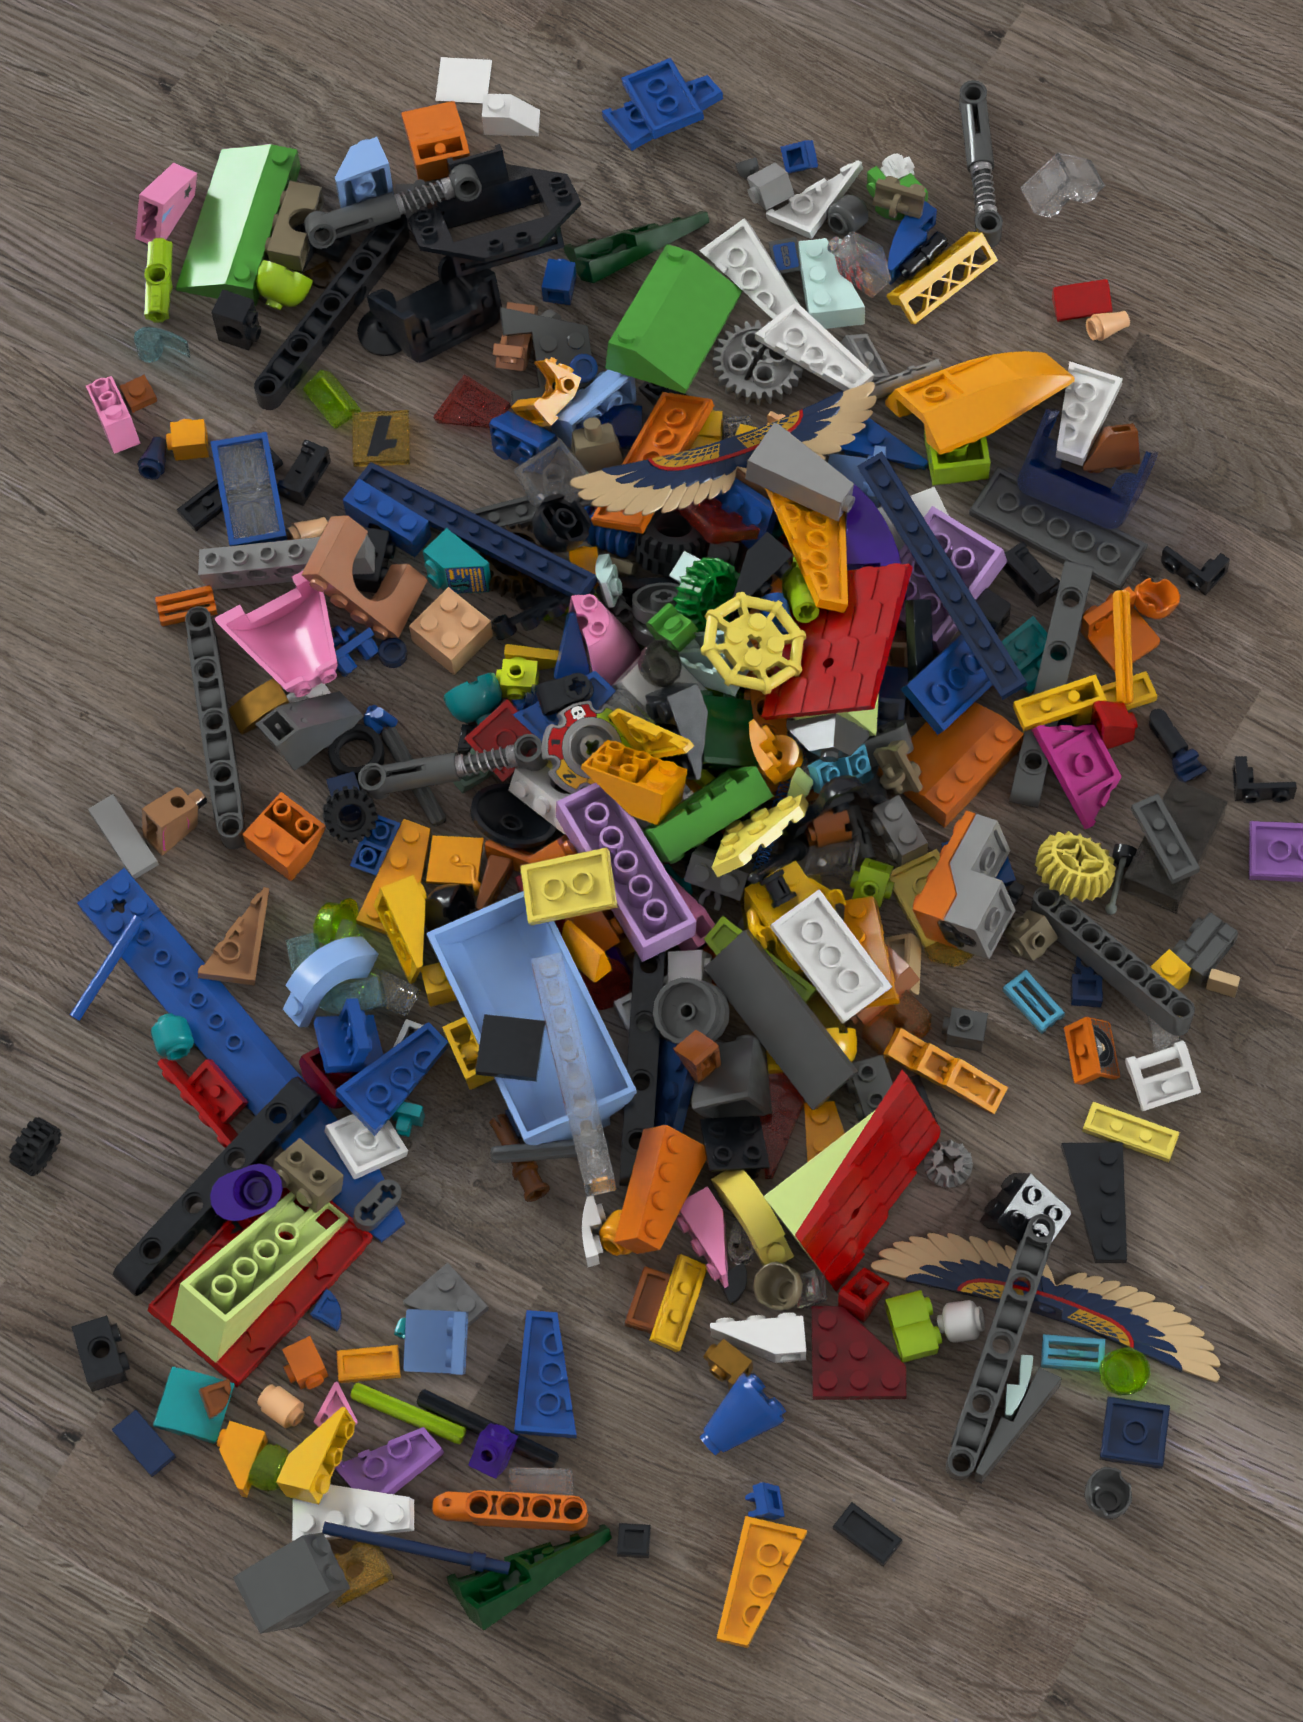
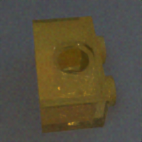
M357 1542L351 1547V1551L343 1555L339 1553L334 1554L350 1586L349 1590L335 1600L337 1608L394 1579L379 1546ZM354 1564L362 1565L363 1571L360 1575L356 1577L347 1575V1570L350 1566Z

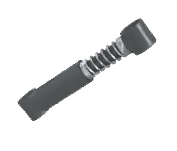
M971 80L965 82L960 88L959 110L962 120L967 169L971 173L973 196L975 198L974 232H982L992 248L1001 241L1003 220L997 212L996 201L993 200L996 196L993 194L995 189L992 187L994 182L991 181L993 178L991 173L995 164L987 107V89L983 83ZM975 118H977V127H978V131H976V132H975V125H974V119H975Z
M459 164L451 170L450 175H448L449 177L441 179V182L437 180L436 184L430 182L427 187L425 185H422L420 189L415 187L414 191L408 189L405 194L403 192L398 194L389 192L328 213L314 211L305 218L304 228L311 245L320 249L327 248L334 243L335 239L400 219L401 214H405L406 210L412 212V208L417 207L419 209L421 205L426 207L428 203L434 204V201L438 200L441 202L443 198L448 200L453 197L459 198L461 201H472L480 195L482 185L472 166ZM469 180L467 184L461 185L464 181ZM324 228L322 231L316 232L317 229Z
M525 734L518 738L514 745H507L505 749L499 747V750H494L492 748L489 752L484 749L483 753L476 751V754L473 755L470 752L467 756L451 752L386 765L369 763L361 768L358 774V781L360 786L372 798L384 799L391 793L461 781L463 776H470L472 772L478 774L480 771L486 773L488 769L493 772L495 768L501 770L504 766L507 769L518 766L519 768L525 767L531 771H538L543 769L549 760H543L542 741L533 734ZM537 748V752L533 756L526 757L530 749ZM376 777H381L377 785L371 786L372 781Z

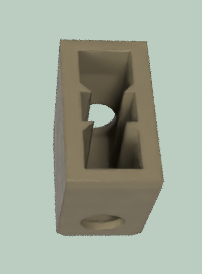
M592 417L584 421V428L576 429L572 432L570 463L574 478L601 471L603 468L622 465L625 457L612 424L601 425L598 418Z

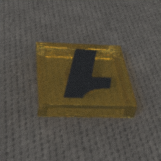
M409 410L352 412L354 467L368 466L370 462L378 466L410 464Z

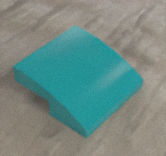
M1034 616L1001 641L1026 680L1028 686L1024 687L1023 690L1028 694L1036 687L1048 635ZM1060 652L1051 654V657L1056 661L1065 659V656Z
M171 1367L153 1426L180 1436L185 1434L215 1444L235 1384L230 1382L231 1392L226 1407L219 1415L209 1420L199 1389L223 1380L195 1371Z

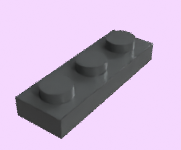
M1159 793L1133 804L1131 811L1171 883L1174 884L1199 873L1200 866Z

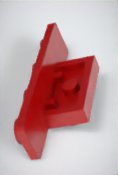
M161 1058L157 1064L163 1070V1077L171 1084H175L181 1091V1098L198 1111V1117L201 1122L215 1131L218 1135V1142L226 1148L239 1135L229 1123L249 1102L212 1059H206L189 1077L175 1060Z

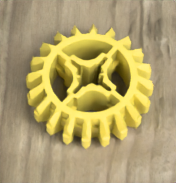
M1070 831L1065 835L1057 832L1055 836L1049 835L1048 839L1040 845L1035 863L1037 867L1036 874L1042 876V883L1049 884V890H1057L1059 896L1064 894L1070 900L1075 897L1081 902L1086 898L1093 901L1096 897L1101 898L1108 888L1111 887L1116 867L1113 865L1114 859L1109 856V850L1102 849L1101 843H1094L1091 841V837L1088 839L1084 838L1081 833L1076 836Z

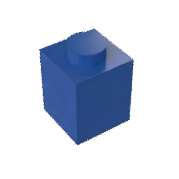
M548 259L542 283L543 302L571 305L577 279L575 262H570L566 259Z

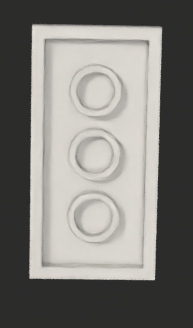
M820 889L770 925V928L842 1024L892 988V985Z

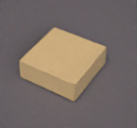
M1211 969L1206 989L1235 998L1240 977L1217 969Z

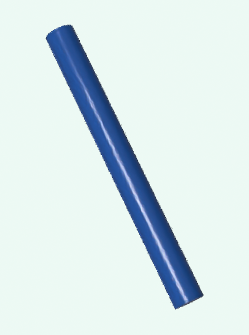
M134 914L73 1008L70 1016L78 1021L81 1020L143 924V919Z

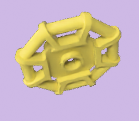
M737 592L734 598L714 610L709 609L705 614L707 621L704 642L700 650L701 654L709 659L725 680V685L730 686L731 684L761 691L766 695L793 676L796 677L801 674L803 643L807 636L805 631L800 630L784 609L781 601H770L746 595L745 592ZM748 608L770 613L766 618L760 613L749 614ZM738 609L739 618L730 623L723 619V617ZM775 616L789 634L782 635L772 622ZM717 628L724 632V642L722 644L715 643ZM749 639L756 640L759 643V649H756L754 646L749 648L747 646ZM786 644H792L790 660L782 657V651ZM720 654H724L725 657L729 660V662L734 667L732 670ZM774 666L782 669L771 677H768L766 671ZM745 670L753 671L752 674L757 675V678L740 675L737 673L739 671L744 672Z

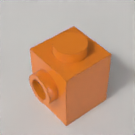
M310 1336L282 1349L288 1362L287 1365L283 1366L290 1383L297 1381L301 1390L306 1387L307 1389L315 1388L324 1382V1378L329 1377Z

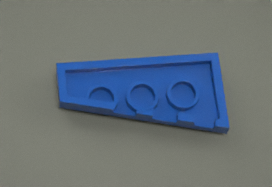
M708 75L686 82L702 111L723 99L721 89ZM632 101L623 103V108L614 111L611 108L602 110L603 119L631 151L653 139Z

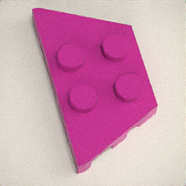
M1040 725L1034 727L1031 730L1084 829L1094 826L1096 822L1094 819L1099 810L1105 807L1110 798V792L1116 788L1122 778L1095 725H1060L1054 727Z

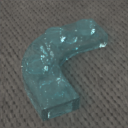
M309 933L286 940L292 974L305 959L320 949L318 934ZM374 976L352 983H339L327 992L318 1007L327 1012L340 1014L346 999L358 998L360 1009L364 1010V1012L386 1007L387 1002L382 977Z

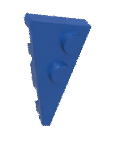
M870 418L862 422L866 425L864 429L853 434L855 436L854 441L840 446L842 448L841 451H844V455L861 456L863 458H868V455L873 456L875 445L886 447V458L888 461L905 464L904 468L914 470L922 469L925 471L928 468L929 461Z

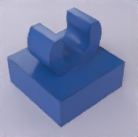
M765 1482L752 1486L754 1493L747 1494L745 1500L755 1502L756 1509L748 1512V1516L754 1518L764 1517L772 1520L785 1517L779 1486Z

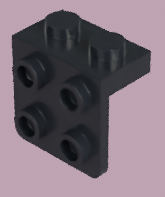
M1013 1173L1003 1181L1002 1189L997 1197L986 1205L984 1209L985 1214L980 1219V1222L988 1229H1003L1019 1244L1030 1219L1037 1214H1046L1053 1219L1056 1226L1053 1241L1070 1217L1071 1211L1031 1173ZM1043 1224L1032 1226L1034 1234L1038 1237H1045L1049 1233L1047 1227Z

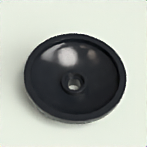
M508 783L486 786L473 797L470 807L472 821L483 835L497 844L514 849H529L547 843L555 834L556 827L509 791L510 784Z

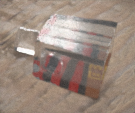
M854 231L850 232L843 239L833 237L828 243L827 250L835 255L840 275L869 297L873 298L891 281L882 245Z

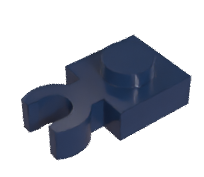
M1077 956L1074 964L1076 974H1072L1070 980L1071 1006L1101 1007L1103 1002L1102 976L1095 975L1096 972L1091 967H1084L1081 964V959Z

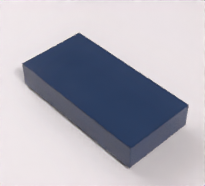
M134 1410L112 1429L113 1433L151 1477L176 1458L175 1454L137 1410Z

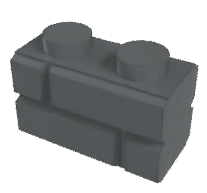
M1208 913L1204 919L1198 917L1189 930L1192 933L1186 941L1183 939L1179 940L1172 950L1191 968L1189 979L1200 986L1210 975L1211 969L1216 968L1236 943L1238 937L1236 929L1224 923L1213 913Z

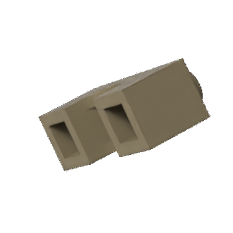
M289 181L287 191H283L280 197V212L275 214L273 218L272 229L274 231L272 237H268L265 243V253L268 254L270 262L288 269L303 271L310 249L307 233L295 231L294 228L304 223L305 218L310 213L322 211L325 202L322 187Z

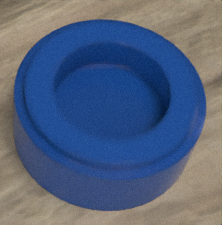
M588 354L575 356L569 364V367L574 370L573 374L581 377L580 383L590 382L598 371L596 360Z

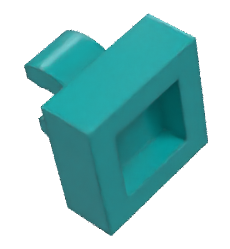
M403 1102L392 1115L393 1121H397L396 1130H398V1135L409 1137L412 1125L423 1126L425 1119L423 1106Z

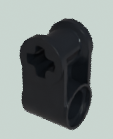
M573 673L559 679L549 680L534 687L543 716L556 714L575 703L589 701L594 693L592 682L581 673ZM577 682L586 685L582 688V693L579 695L576 691H572L576 688Z

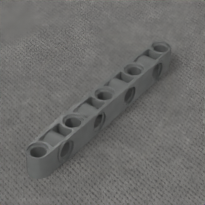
M1065 560L1034 695L1067 684L1093 573V566ZM1073 599L1077 602V605L1068 607L1063 601ZM1060 652L1065 656V659L1056 661L1051 657V654ZM1058 720L1045 724V727L1057 726ZM1031 729L1025 731L1009 802L1038 808L1049 762ZM1035 760L1040 764V767L1035 770L1029 769L1025 763Z
M196 606L187 612L185 622L212 808L222 844L228 849H238L245 844L242 835L246 831L245 811L220 650L210 612L202 606ZM198 622H206L203 626H194ZM205 673H214L209 678L202 677ZM214 724L222 725L219 729H210ZM222 776L230 777L225 782L218 781V779ZM229 829H238L233 835L225 834Z
M1037 1214L1028 1222L1009 1271L952 1438V1446L946 1461V1471L955 1480L961 1481L971 1476L979 1454L981 1455L1050 1253L1049 1248L1056 1226L1053 1219L1046 1214ZM1043 1224L1047 1227L1049 1233L1045 1237H1038L1034 1234L1032 1226ZM1017 1281L1026 1283L1029 1292L1025 1295H1018L1013 1290V1283ZM998 1339L1006 1341L1009 1345V1351L1003 1354L996 1352L993 1349V1342ZM976 1398L985 1399L989 1404V1410L983 1413L976 1411L972 1405L973 1400ZM956 1457L965 1458L969 1463V1469L965 1472H958L954 1469L952 1460Z

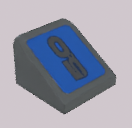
M796 237L769 242L771 259L781 274L801 270Z

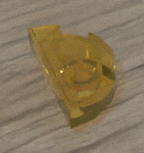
M939 942L924 948V953L931 961L949 965V967L965 964L974 956V954Z

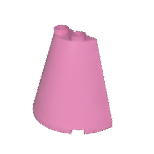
M303 571L292 576L296 585L295 589L254 611L245 614L241 605H238L214 618L217 624L287 692L294 693L296 697L307 695L313 687L321 683L326 684L333 681L337 677L335 670L338 666L325 593L313 589L309 585L310 582L301 575Z
M594 595L571 596L569 612L573 611L576 614L582 641L585 640L588 647L592 672L596 671L612 686L641 655L638 643L630 631ZM617 693L613 696L621 698Z

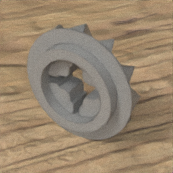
M951 1139L944 1142L938 1141L924 1158V1170L927 1177L934 1184L945 1188H952L963 1184L969 1178L973 1168L971 1153L968 1152L963 1143L958 1144ZM944 1153L950 1160L957 1159L953 1164L954 1173L947 1166H940L943 1163Z

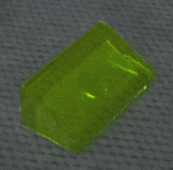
M320 369L303 388L312 402L335 429L362 411L336 377L329 371Z

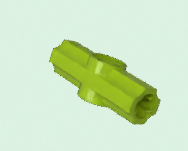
M154 238L148 242L147 268L144 272L146 279L144 316L145 319L151 320L154 323L164 322L166 319H169L170 295L173 289L171 280L173 244L164 238Z

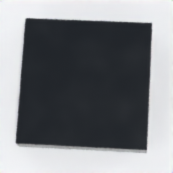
M484 1014L475 1070L476 1075L537 1082L545 1021Z

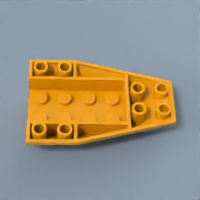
M1029 351L1007 352L959 363L901 386L889 395L885 400V406L899 418L912 413L924 423L926 442L942 455L992 434L1075 382L1072 374L1046 353Z

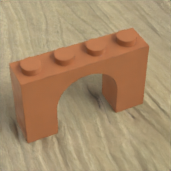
M348 515L332 516L301 575L310 582L309 585L313 589L329 596L332 604L348 611L354 621L364 624L368 628L370 627L375 637L383 640L386 638H399L428 579L408 563L391 564L377 593L370 599L365 598L355 586L352 568L354 559L368 531Z

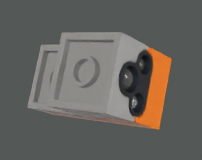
M967 810L965 811L962 819L956 822L949 843L943 846L937 865L934 869L930 870L926 885L921 894L915 897L912 909L926 938L986 959H990L1015 912V907L1003 881L996 879L1011 851L997 820Z

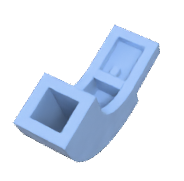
M362 936L341 938L326 944L305 959L288 980L286 987L291 993L283 1010L298 1027H308L327 992L345 980L367 978L379 954Z

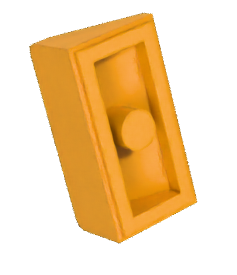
M567 920L564 923L562 938L578 969L592 982H597L611 971L608 958L596 943L571 920Z

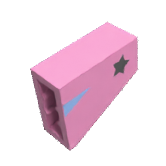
M172 163L139 194L135 239L148 244L154 238H164L165 240L168 238L195 196L196 172Z

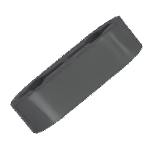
M386 1179L380 1181L355 1207L353 1214L355 1226L362 1231H371L377 1228L400 1203L402 1194L400 1185L394 1180ZM382 1190L385 1192L392 1190L393 1200L388 1197L380 1203ZM374 1207L373 1220L367 1218L363 1221L361 1219V1211L368 1213Z

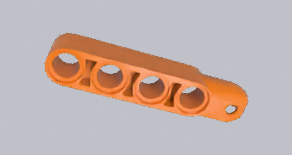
M477 1490L471 1493L448 1491L436 1496L433 1499L432 1505L433 1514L441 1520L472 1522L478 1526L579 1531L588 1522V1511L584 1500L572 1495ZM477 1502H483L488 1505L486 1511L482 1514H475L471 1511L472 1506ZM508 1504H515L519 1507V1511L513 1516H507L503 1513L504 1507ZM539 1506H547L551 1509L548 1516L543 1518L535 1516L534 1511ZM576 1507L582 1511L581 1516L577 1519L572 1520L565 1516L570 1508Z

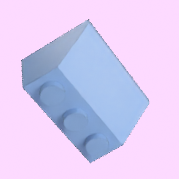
M377 137L362 140L351 146L335 176L340 208L389 192L394 194L389 162Z
M611 370L600 372L588 387L578 390L576 396L557 414L558 419L551 426L552 432L571 449L572 432L576 429L584 428L583 423L586 419L594 417L600 420L601 425L610 424L637 401L635 378Z

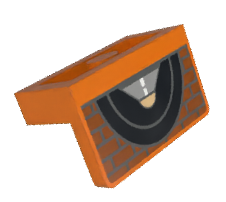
M1084 1017L1064 1027L1075 1084L1083 1085L1099 1077L1113 1080L1120 1078L1109 1022Z

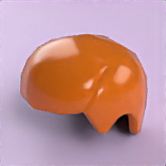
M1147 578L1134 589L1136 594L1135 606L1138 612L1152 619H1162L1169 616L1179 604L1181 597L1177 587L1167 579L1155 583L1151 581V578Z

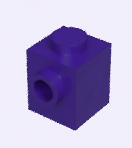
M490 1423L479 1434L468 1466L497 1479L508 1466L518 1436L511 1433L505 1426Z

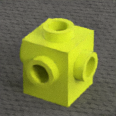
M522 657L503 659L502 669H497L496 677L502 690V698L510 700L524 699L525 693L531 692L532 684L538 685V661L526 660Z

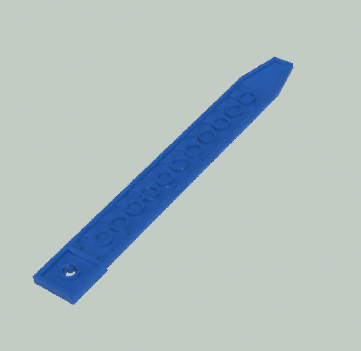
M125 868L77 903L82 912L112 947H114L134 914L144 920L121 958L168 1014L172 1013L175 1016L186 1018L194 1038V1045L206 1059H212L245 1097L249 1102L246 1106L254 1116L291 1079L298 1076L305 1082L220 981L198 978V969L205 963ZM116 903H125V911L123 913L119 911L111 912ZM320 1100L317 1107L280 1147L285 1151L301 1138L344 1175L342 1192L331 1201L353 1218L354 1209L357 1204L380 1181L385 1179L380 1169L355 1180L353 1179L324 1132L326 1125L338 1119ZM278 1114L273 1123H282L286 1119L287 1114ZM382 1190L383 1193L382 1198L379 1201L380 1203H382L388 1197L393 1200V1196L390 1191L385 1192ZM373 1207L368 1213L361 1211V1219L363 1221L367 1218L373 1220L372 1216L375 1208ZM398 1207L377 1228L368 1231L381 1243L405 1225Z

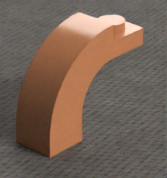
M507 302V309L538 314V307L535 305ZM502 334L500 344L494 343L493 355L496 356L495 368L524 371L528 365L533 347L531 334L505 337Z

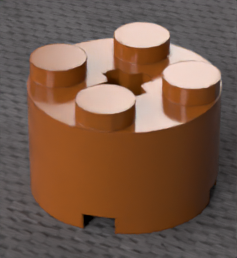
M810 789L809 794L805 797L807 802L817 799L819 793L814 792V789ZM832 810L808 824L807 830H805V837L809 846H815L816 849L852 840V832H846L845 824L850 823L847 810L837 814H833Z

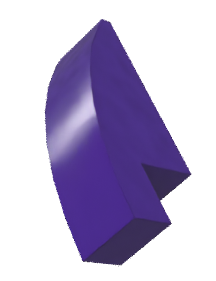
M854 484L852 496L855 497V501L851 510L847 513L846 525L847 569L856 570L866 566L881 567L893 563L903 564L894 537L884 517L867 495Z

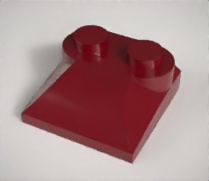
M319 1047L302 1055L299 1060L302 1076L308 1085L321 1095V1101L330 1108L340 1109L345 1107L343 1102L336 1096V1089L359 1072L325 1073Z

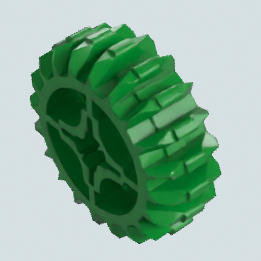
M703 557L700 561H694L692 567H686V575L679 576L681 583L680 586L675 587L678 590V594L673 598L677 602L676 610L693 621L698 628L696 632H705L707 621L705 614L709 609L714 610L733 598L740 574L735 571L734 566L719 558ZM729 614L723 617V619L728 621Z

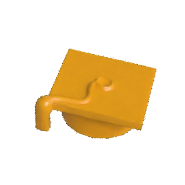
M433 835L426 883L444 885L457 883L473 886L474 895L478 896L481 883L478 880L484 838Z

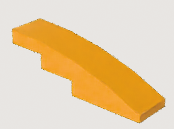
M896 1028L883 1053L907 1069L991 1114L996 1113L1008 1089L1007 1086L964 1060L951 1056L935 1045L922 1041L902 1028Z

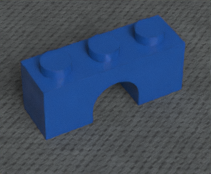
M361 479L355 483L343 498L346 515L364 527L371 528L375 524L383 530L390 531L392 542L396 543V547L414 558L431 538L430 525L427 519Z

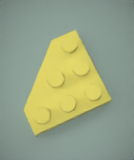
M801 794L795 798L788 796L778 802L777 806L769 810L762 808L756 811L750 819L743 822L736 820L725 828L712 865V869L717 877L744 866L752 859L751 855L758 850L760 844L762 848H766L783 834L782 830L788 826L790 820L793 823H797L802 819L809 804L804 795Z

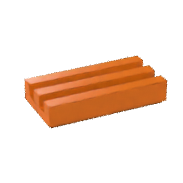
M211 585L155 597L162 627L185 622V616L188 612L185 610H190L196 606L210 604V606L204 608L210 612L211 616L218 614ZM179 610L185 611V612H181V613H177V614H172V615L165 616V613H170V612L179 611Z

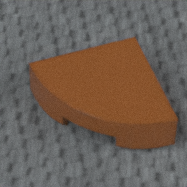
M229 1379L199 1389L209 1420L219 1415L228 1403L231 1392Z

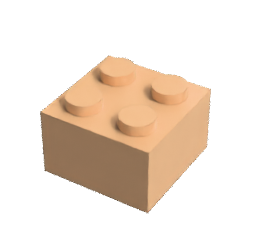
M449 587L409 625L412 642L453 675L493 637L491 620Z

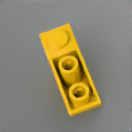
M345 1407L337 1410L288 1454L276 1481L286 1497L319 1505L323 1494L327 1493L330 1487L331 1476L335 1467L340 1464L344 1447L348 1439L353 1436L356 1422Z

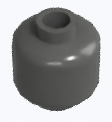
M854 195L843 196L831 205L828 210L829 227L835 233L843 236H850L856 233L868 221V210L865 202Z

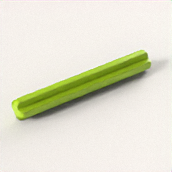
M356 1383L351 1390L350 1396L352 1400L418 1428L424 1427L428 1432L453 1443L461 1444L466 1436L465 1427L366 1385Z

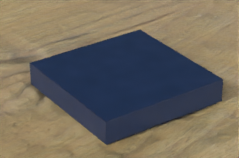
M1108 1396L1100 1460L1162 1469L1170 1405Z

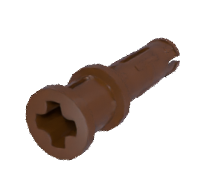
M506 1114L497 1115L500 1123L495 1118L490 1120L489 1124L501 1145L521 1144ZM535 1161L511 1162L513 1166L512 1176L514 1180L520 1182L525 1192L523 1195L525 1201H536L549 1192L550 1187L548 1183L542 1181L537 1171L539 1167Z

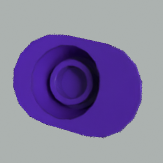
M264 1164L250 1165L227 1173L220 1177L212 1187L210 1194L211 1206L216 1214L230 1221L244 1220L259 1215L275 1207L281 1199L283 1191L282 1180L277 1171Z

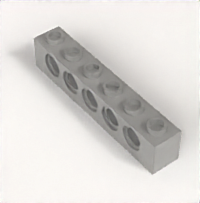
M366 535L354 559L352 574H373L375 572V547L368 535ZM320 537L199 549L198 575L205 586L211 585L213 590L294 582L292 576L304 570Z

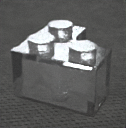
M1056 153L1020 189L1034 214L1052 217L1058 214L1069 200L1082 203L1092 201L1097 197L1098 192L1105 187V184L1091 160Z

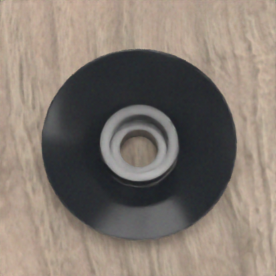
M367 312L361 318L357 329L358 339L362 347L378 356H391L401 352L402 349L386 329L380 327L382 326L372 312Z

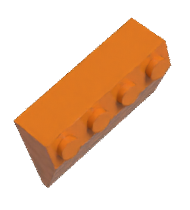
M974 702L947 729L938 735L926 722L911 737L914 750L906 755L910 762L913 761L919 765L922 772L918 778L923 788L917 793L907 791L903 794L945 828L1021 750L1024 733L1003 716L977 702Z

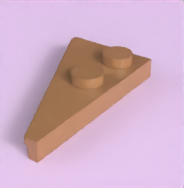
M263 887V890L252 899L249 908L242 917H238L226 933L224 940L219 942L214 948L213 954L207 962L200 966L198 978L255 986L269 888Z

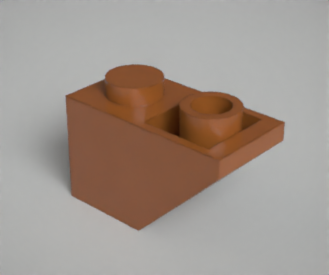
M1134 423L1104 427L1096 437L1083 466H1081L1083 471L1100 473L1105 470L1104 468L1116 467L1118 470H1126L1132 468L1133 465L1140 464L1138 430Z

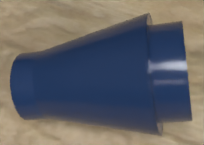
M153 437L151 443L137 463L138 471L144 478L156 480L160 475L164 474L167 442L164 438Z

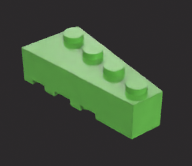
M756 766L729 768L679 803L658 825L651 823L642 832L659 860L672 864L681 860L686 855V851L700 846L708 840V837L724 829L774 796Z

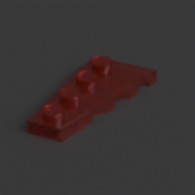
M707 496L698 505H694L692 502L684 509L679 510L678 507L675 509L709 543L720 544L721 542L758 539L760 532L758 527L754 524L749 525V527L743 524V517L735 511L730 514L721 508L722 503L716 498L709 500Z

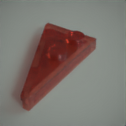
M785 1073L768 1074L772 1114L760 1116L770 1165L769 1169H764L765 1179H773L805 1103L804 1098Z

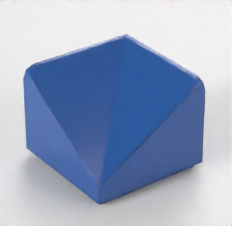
M805 140L780 147L785 171L788 174L818 167L813 140Z

